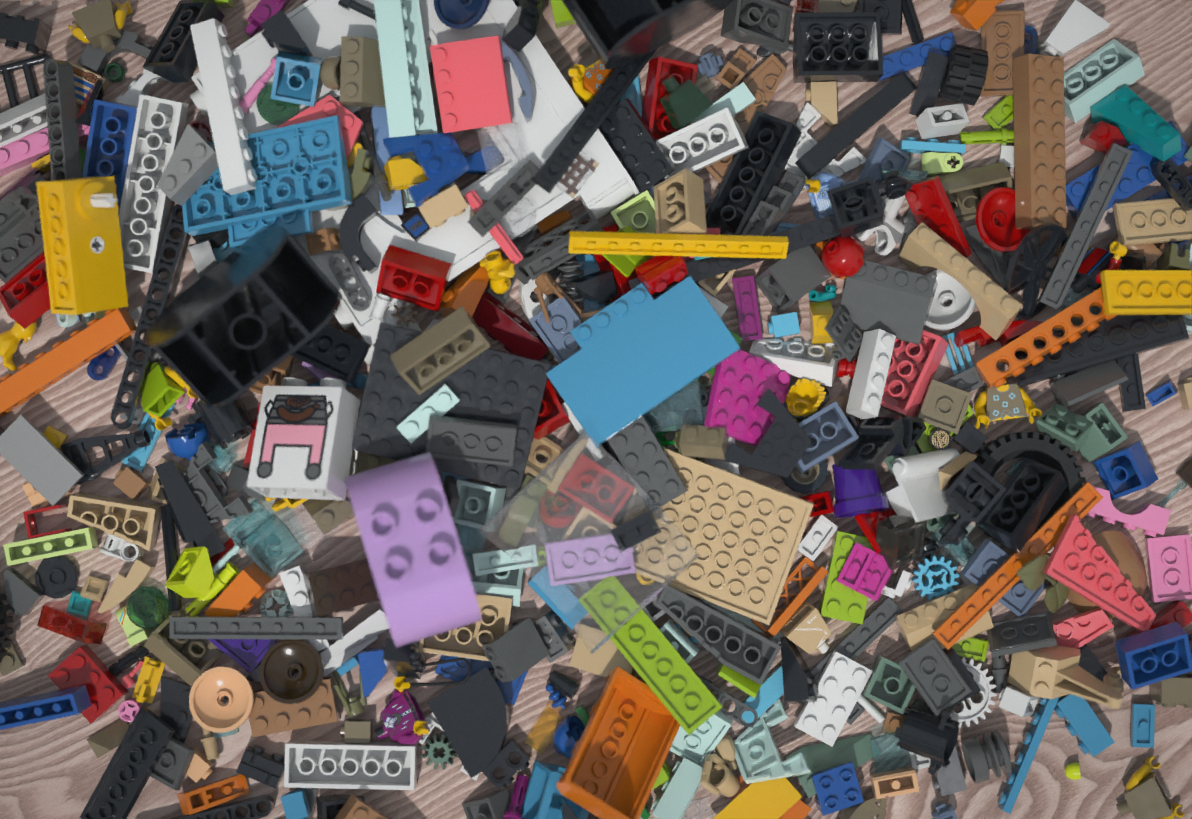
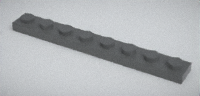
M1111 143L1038 299L1039 302L1056 310L1060 309L1133 151Z
M171 616L170 639L342 640L343 617Z

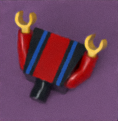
M1114 241L1110 245V251L1089 245L1074 277L1075 280L1071 284V288L1076 293H1081L1086 287L1094 290L1102 287L1100 272L1104 270L1125 269L1120 257L1127 253L1126 246Z

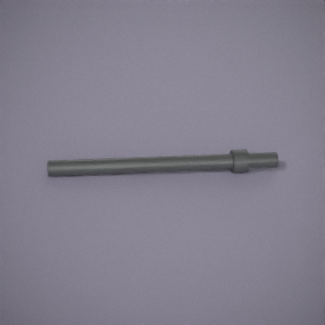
M359 110L353 113L362 121ZM363 124L359 137L363 148L371 153V169L375 177V186L380 190L383 201L391 200L388 189L389 183L386 176L382 174Z

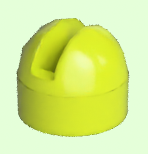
M1072 762L1065 767V774L1069 779H1081L1079 762Z

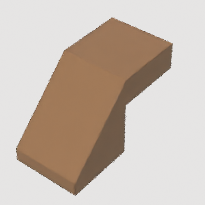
M739 48L730 62H727L716 77V80L728 89L733 90L741 83L757 60Z

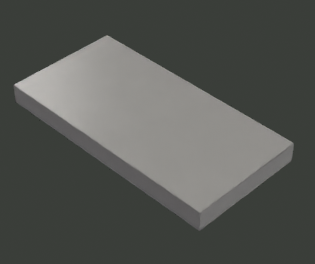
M21 414L0 436V454L52 506L56 505L84 476L24 414Z

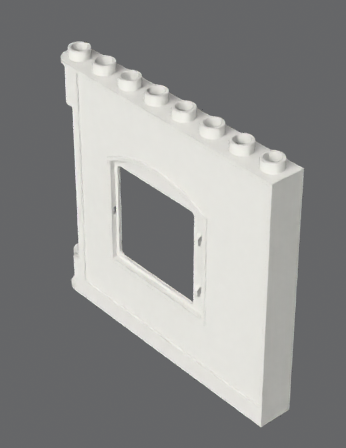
M308 0L286 15L309 48L313 57L322 58L321 63L327 57L341 56V36L366 37L378 40L375 20L351 8L349 10L344 9L338 5L339 0ZM354 0L375 10L374 0ZM419 0L428 64L432 62L431 45L491 36H500V40L503 41L502 36L505 26L517 10L513 0H490L487 11L481 20L474 26L462 30L450 28L441 22L434 8V0ZM261 32L231 51L230 61L236 73L234 81L240 92L239 101L255 81L262 77L266 69L271 65V59L273 57L277 58L278 49L276 46L271 48ZM536 35L520 52H517L505 43L518 57L527 74L532 94L531 121L526 122L518 104V98L523 97L524 94L510 61L504 63L513 123L484 127L503 155L504 163L460 191L463 197L469 191L474 190L480 199L490 200L529 160L540 169L585 110ZM200 72L191 77L198 90L190 94V97L205 117L208 115ZM273 74L266 83L265 89L247 111L244 119H242L243 125L248 134L275 129L310 106L271 99ZM319 75L315 103L328 95H331L340 103V90H332L324 86ZM362 107L345 108H347L351 113H355ZM599 129L579 154L588 163L592 159L599 165L594 172L590 169L576 186L578 193L575 197L572 198L566 194L568 188L560 182L557 183L550 194L536 184L498 222L511 240L576 197H579L586 210L591 209L598 220L631 197H636L640 194L633 180ZM581 164L579 168L583 170L585 166ZM354 165L348 169L349 177L353 172ZM576 171L573 175L578 177L579 173ZM373 179L372 185L365 196L379 214L364 226L361 232V245L378 269L372 274L368 271L363 272L356 263L359 260L358 258L351 262L371 299V305L365 311H357L352 308L329 266V260L334 254H344L342 249L309 256L342 295L340 306L334 314L345 330L354 324L363 337L361 340L371 345L364 359L368 365L371 364L380 325L379 321L371 319L369 316L376 301L374 297L378 295L376 290L381 261L389 244L451 263L448 282L484 259L485 255L500 248L489 232L482 237L467 222L470 217L471 208L468 203L464 213L456 217L454 215L446 219V223L440 227H432L419 241L415 242L401 227L403 222L398 215H381L379 192ZM571 179L568 181L570 185H572L574 182ZM347 208L335 211L319 210L312 212L313 231L324 228H338L339 231L342 217ZM305 235L293 237L309 255ZM336 259L337 263L334 266L339 267L343 272L339 274V277L344 273L351 272L350 268L347 271L344 269L342 264L345 260ZM352 276L347 277L344 280L345 287L348 289L353 288L356 285L355 278ZM359 288L355 292L349 293L350 296L355 294L358 300L355 303V305H360L361 307L364 306L363 302L366 300V298H361L357 293L358 291H361V288ZM390 297L389 302L391 304H388L382 322L406 328L403 322L400 325H396L398 318L391 316V314L397 311L394 305L402 306V300ZM403 309L404 312L400 316L406 320L407 316L411 315V313ZM411 321L408 323V329L422 332L418 322L413 323Z

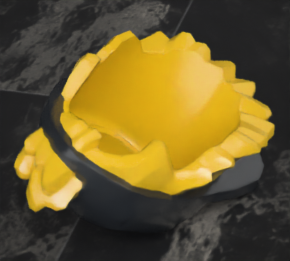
M805 378L797 379L795 385L791 386L786 395L784 407L795 421L802 422L819 412L829 401L830 394L825 386L820 385V382L816 383L815 379L812 381Z

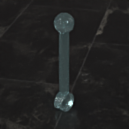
M1183 480L1179 481L1177 487L1158 506L1163 507L1180 489H1185L1187 487L1186 482Z

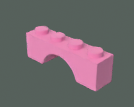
M1093 486L1104 498L1085 516L1094 518L1095 515L1103 517V522L1114 525L1117 521L1123 523V528L1132 531L1139 528L1144 530L1143 534L1155 538L1157 534L1164 535L1171 510L1152 504H1144L1137 512L1124 514L1113 505L1110 491Z

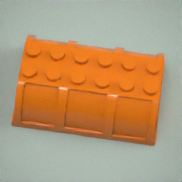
M614 667L606 678V685L598 702L593 705L590 719L580 740L576 742L572 750L570 762L556 784L557 789L563 796L600 819H639L680 724L649 686L620 667Z

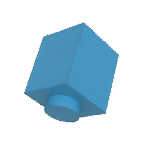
M305 788L287 792L281 796L286 819H306L311 814Z

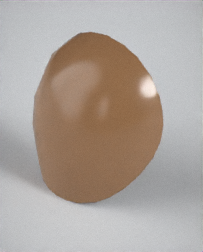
M1109 530L1093 534L1091 537L1105 550L1121 570L1120 573L1123 577L1130 581L1135 592L1144 599L1147 590L1146 569L1132 541L1120 531ZM1069 589L1067 598L1078 612L1084 613L1099 608V606ZM1104 610L1110 620L1118 619Z

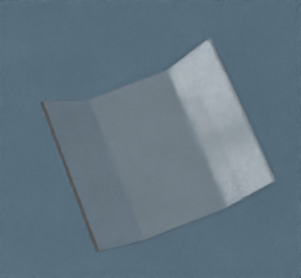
M585 432L478 530L481 535L508 554L564 613L591 653H594L700 556L669 516L616 459ZM651 510L661 532L621 551L610 530Z

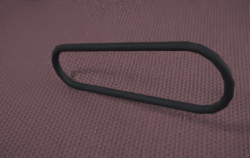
M461 657L426 663V666L464 661L467 663L469 670L467 676L458 682L410 683V685L437 686L463 684L470 677L472 667L469 660Z

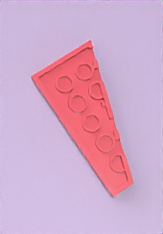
M1071 514L1042 572L1139 632L1148 631L1156 614L1142 596L1135 592L1130 581L1123 577L1120 573L1121 570L1105 550L1091 537L1092 534L1089 530L1085 529L1079 522L1080 519L1077 515Z

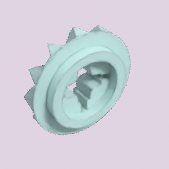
M283 590L267 592L260 601V613L262 616L291 617L293 609L287 593ZM274 598L277 604H285V606L279 609V616L275 610H268V608L274 605Z

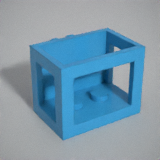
M535 760L521 810L523 819H563L560 800L562 799L566 801L578 819L588 818L589 811L563 796L557 789L556 784L567 767Z

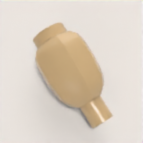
M725 734L715 747V752L717 756L727 763L732 771L738 768L735 762L736 748L732 737Z

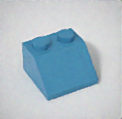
M278 50L271 99L314 107L322 58Z

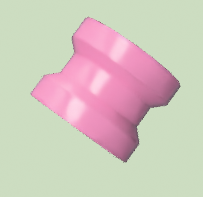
M134 698L124 701L118 709L120 718L127 722L133 721L139 709L143 707V704L137 702Z

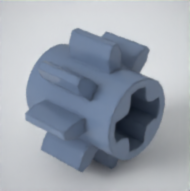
M713 52L699 58L700 63L697 64L700 76L705 74L707 79L717 76L721 72L720 68L723 67L720 55L715 57Z
M942 801L934 805L935 811L931 812L933 819H957L951 804L945 805Z

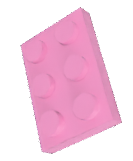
M1190 534L1145 538L1152 602L1192 599V550Z

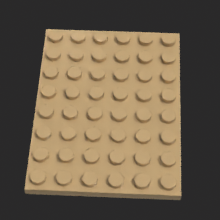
M663 446L688 491L652 511L661 532L633 546L636 574L665 585L668 584L680 591L770 625L815 503L691 456H682V453ZM636 487L634 488L622 524L649 511Z

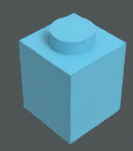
M797 312L771 316L769 318L770 322H767L768 333L773 335V339L800 333Z

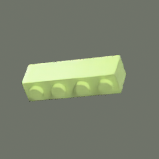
M95 527L3 545L7 566L99 548Z

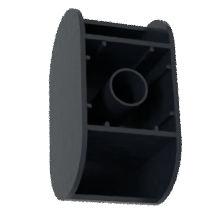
M562 0L606 69L621 67L693 31L713 18L733 1Z
M274 226L246 241L171 302L150 327L146 335V343L167 362L196 393L206 407L214 409L238 398L321 331L339 308L342 295L283 226Z

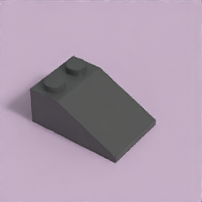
M733 0L724 9L721 36L740 43L787 49L793 8L771 0Z

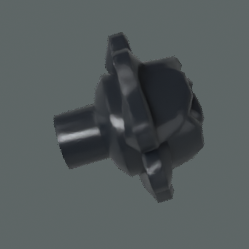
M924 537L917 541V545L913 550L916 551V555H923L927 559H931V554L939 549V545L936 544V540Z

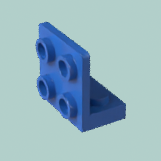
M852 762L838 765L811 776L818 799H815L816 807L823 816L864 802Z

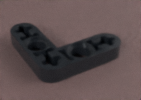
M1169 159L1164 162L1161 160L1155 161L1151 166V172L1155 179L1183 210H1192V199L1190 201L1191 204H1189V197L1192 196V182L1190 183ZM1174 179H1176L1180 184L1179 190H1176L1173 187Z

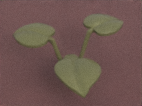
M1084 519L1081 524L1085 529H1088L1091 533L1090 525L1088 521ZM1046 553L1030 560L1016 574L1021 578L1025 587L1031 591L1038 589L1043 584L1045 578L1049 580L1052 586L1045 592V604L1050 612L1056 613L1065 603L1069 594V588L1042 572L1048 561L1047 557L1051 555V553Z

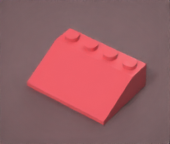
M500 36L430 46L443 133L513 123Z
M925 330L920 345L895 339L880 407L902 417H916L930 380L933 379L949 343L941 336Z

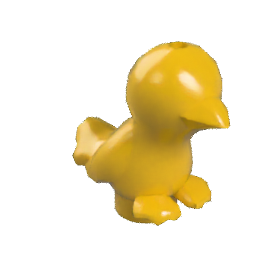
M491 251L486 254L484 259L479 261L480 266L486 268L487 276L490 278L489 286L491 290L496 294H504L511 288V278L515 274L514 264L509 259L502 257L499 251Z
M15 321L10 330L0 333V356L3 358L4 367L11 371H16L17 368L13 362V356L21 339L25 343L32 339L37 330V321L26 329Z

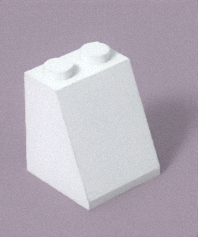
M1074 0L1061 14L1036 51L1040 53L1039 55L1064 57L1097 38L1110 26V23L1079 1Z

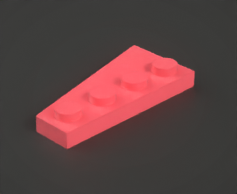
M1100 607L1052 623L1057 645L1076 649L1114 627L1109 617Z

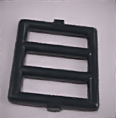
M49 54L0 66V75H3L11 108L19 105L11 72L23 69L30 99L38 97V92L31 67L44 64L46 60L51 59Z

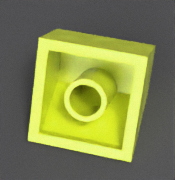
M204 546L184 548L165 586L184 598H199L208 595L212 589L211 584L214 580V574L207 548Z

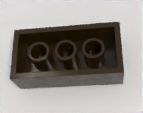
M368 558L303 574L313 617L381 600Z

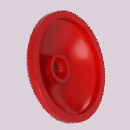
M1005 187L996 188L988 191L981 198L976 210V226L982 240L996 251L1009 252L1016 250L1030 230L1016 229L1015 191Z

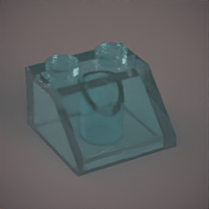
M274 513L242 540V550L271 579L304 552V549L290 529Z

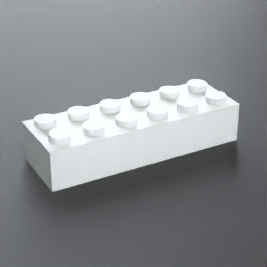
M289 740L285 743L284 787L415 790L417 785L418 743L407 745L392 742L344 743V741Z

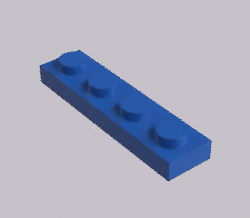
M953 32L882 57L883 76L878 81L897 76L903 71L908 72L924 66L928 52L948 57L954 44H957Z

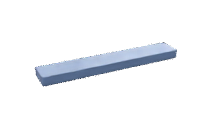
M370 107L374 151L382 174L385 175L384 165L391 158L383 144V139L389 138L386 107ZM378 190L381 215H402L401 190L389 191L391 195V200L383 201L380 190Z

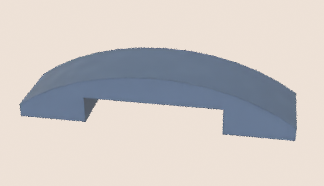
M500 40L503 62L510 61L524 96L518 98V104L528 123L531 121L532 94L527 74L518 57Z

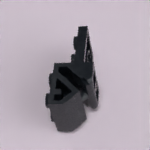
M883 416L865 419L858 427L861 436L841 459L839 464L842 469L877 470L888 455L905 456L908 454L927 428L922 418Z

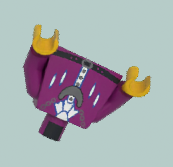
M405 676L396 677L394 680L395 690L385 709L380 714L384 724L376 728L375 732L380 740L390 736L397 743L415 745L424 734H429L430 729L416 697L405 690L410 688V683L404 682Z

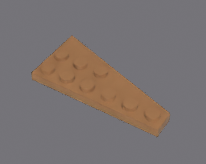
M774 54L767 58L743 81L756 99L752 105L734 117L744 137L756 112L764 113L787 71V68ZM736 154L705 168L720 185Z

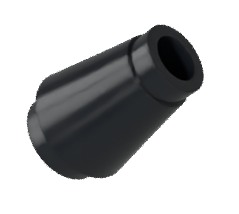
M556 670L548 678V681L565 698L568 696L572 699L581 686L577 679Z

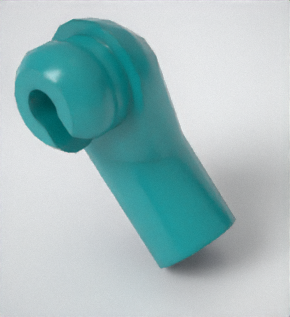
M826 285L825 292L812 290L809 293V299L817 302L833 299L837 295V287L835 285Z

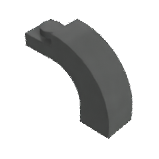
M121 30L122 36L113 41L115 45L114 50L103 52L101 46L94 48L89 43L83 50L78 63L89 70L103 75L105 67L115 55L130 52L147 59L153 47L144 42L142 43L143 38L138 34Z

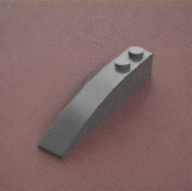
M666 584L656 604L686 629L691 636L697 639L723 665L762 685L782 647V643Z

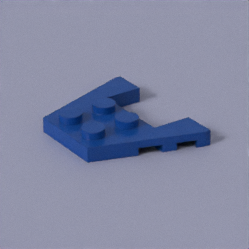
M451 132L383 139V144L391 158L412 151L428 180L408 188L416 207H420L424 204L423 201L429 196L433 197L445 184L449 185L469 170V164Z

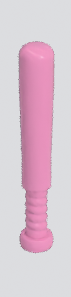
M273 57L271 59V65L266 69L262 77L255 81L239 101L244 116L265 89L266 83L273 76L276 58Z

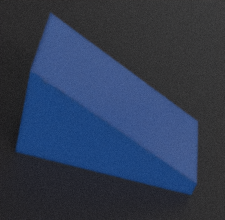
M1169 380L1146 394L1152 406H1155L1175 395L1178 389L1173 381Z

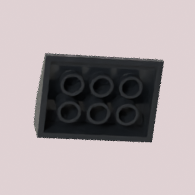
M880 12L794 14V83L832 81L878 82L883 76Z

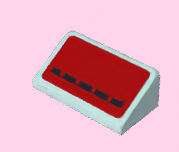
M230 537L224 543L226 548L224 551L209 557L214 575L243 549V546L235 537Z

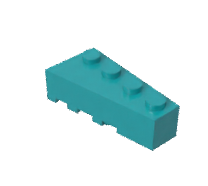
M1125 84L1090 107L1092 124L1103 121L1118 127L1126 142L1140 146L1141 150L1163 162L1181 151L1180 133Z

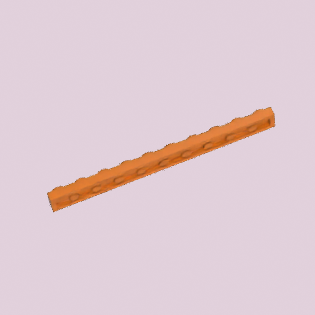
M1085 482L1032 534L1020 552L1015 551L932 634L946 649H949L1021 579L1016 574L1020 568L1033 558L1045 555L1056 545L1071 514H1076L1081 520L1104 497L1089 482Z

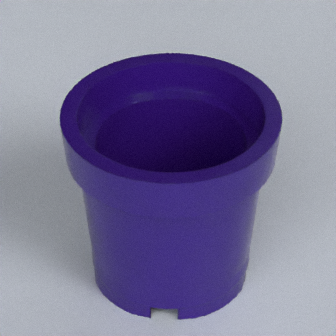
M832 465L836 504L833 505L834 518L855 517L858 514H869L875 511L882 512L890 509L887 497L883 495L877 470L842 469L841 466Z

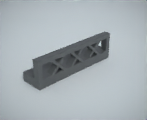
M591 209L519 250L523 256L534 252L532 256L527 259L523 257L521 261L532 281L539 275L552 270L577 255L575 253H568L569 234L562 236L564 232L568 230L604 232ZM586 219H592V221L586 223L585 225H581L582 222ZM553 241L551 245L544 247L545 243Z

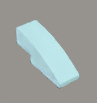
M743 82L690 121V125L727 107L733 116L736 117L737 114L752 105L756 99Z

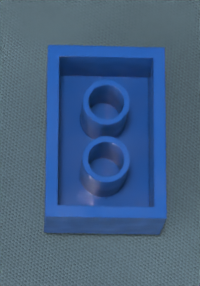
M1177 622L1115 641L1122 679L1132 690L1192 671V657L1188 634Z

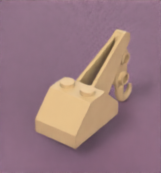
M1056 645L1013 653L1011 656L1008 682L1030 696L1054 699L1072 694L1113 709L1121 708L1124 694L1123 679L1119 675L1121 674L1120 667L1110 668L1108 674L1103 677L1102 682L1078 666L1080 649Z

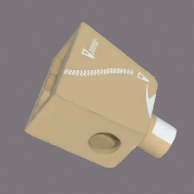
M806 601L780 629V632L808 654H812L815 650L819 654H824L829 649V644L825 640L831 635V632L819 611Z

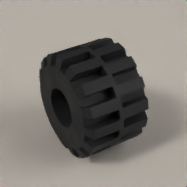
M954 44L948 55V65L940 87L941 99L974 106L981 95L986 80L989 62L988 52L982 49Z

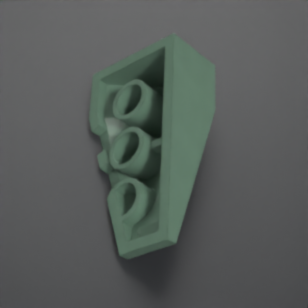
M867 733L836 740L833 747L824 742L806 745L785 756V758L789 759L799 753L805 756L811 772L796 775L806 795L810 798L816 795L811 777L813 774L847 762H852L856 769L881 752L871 734Z

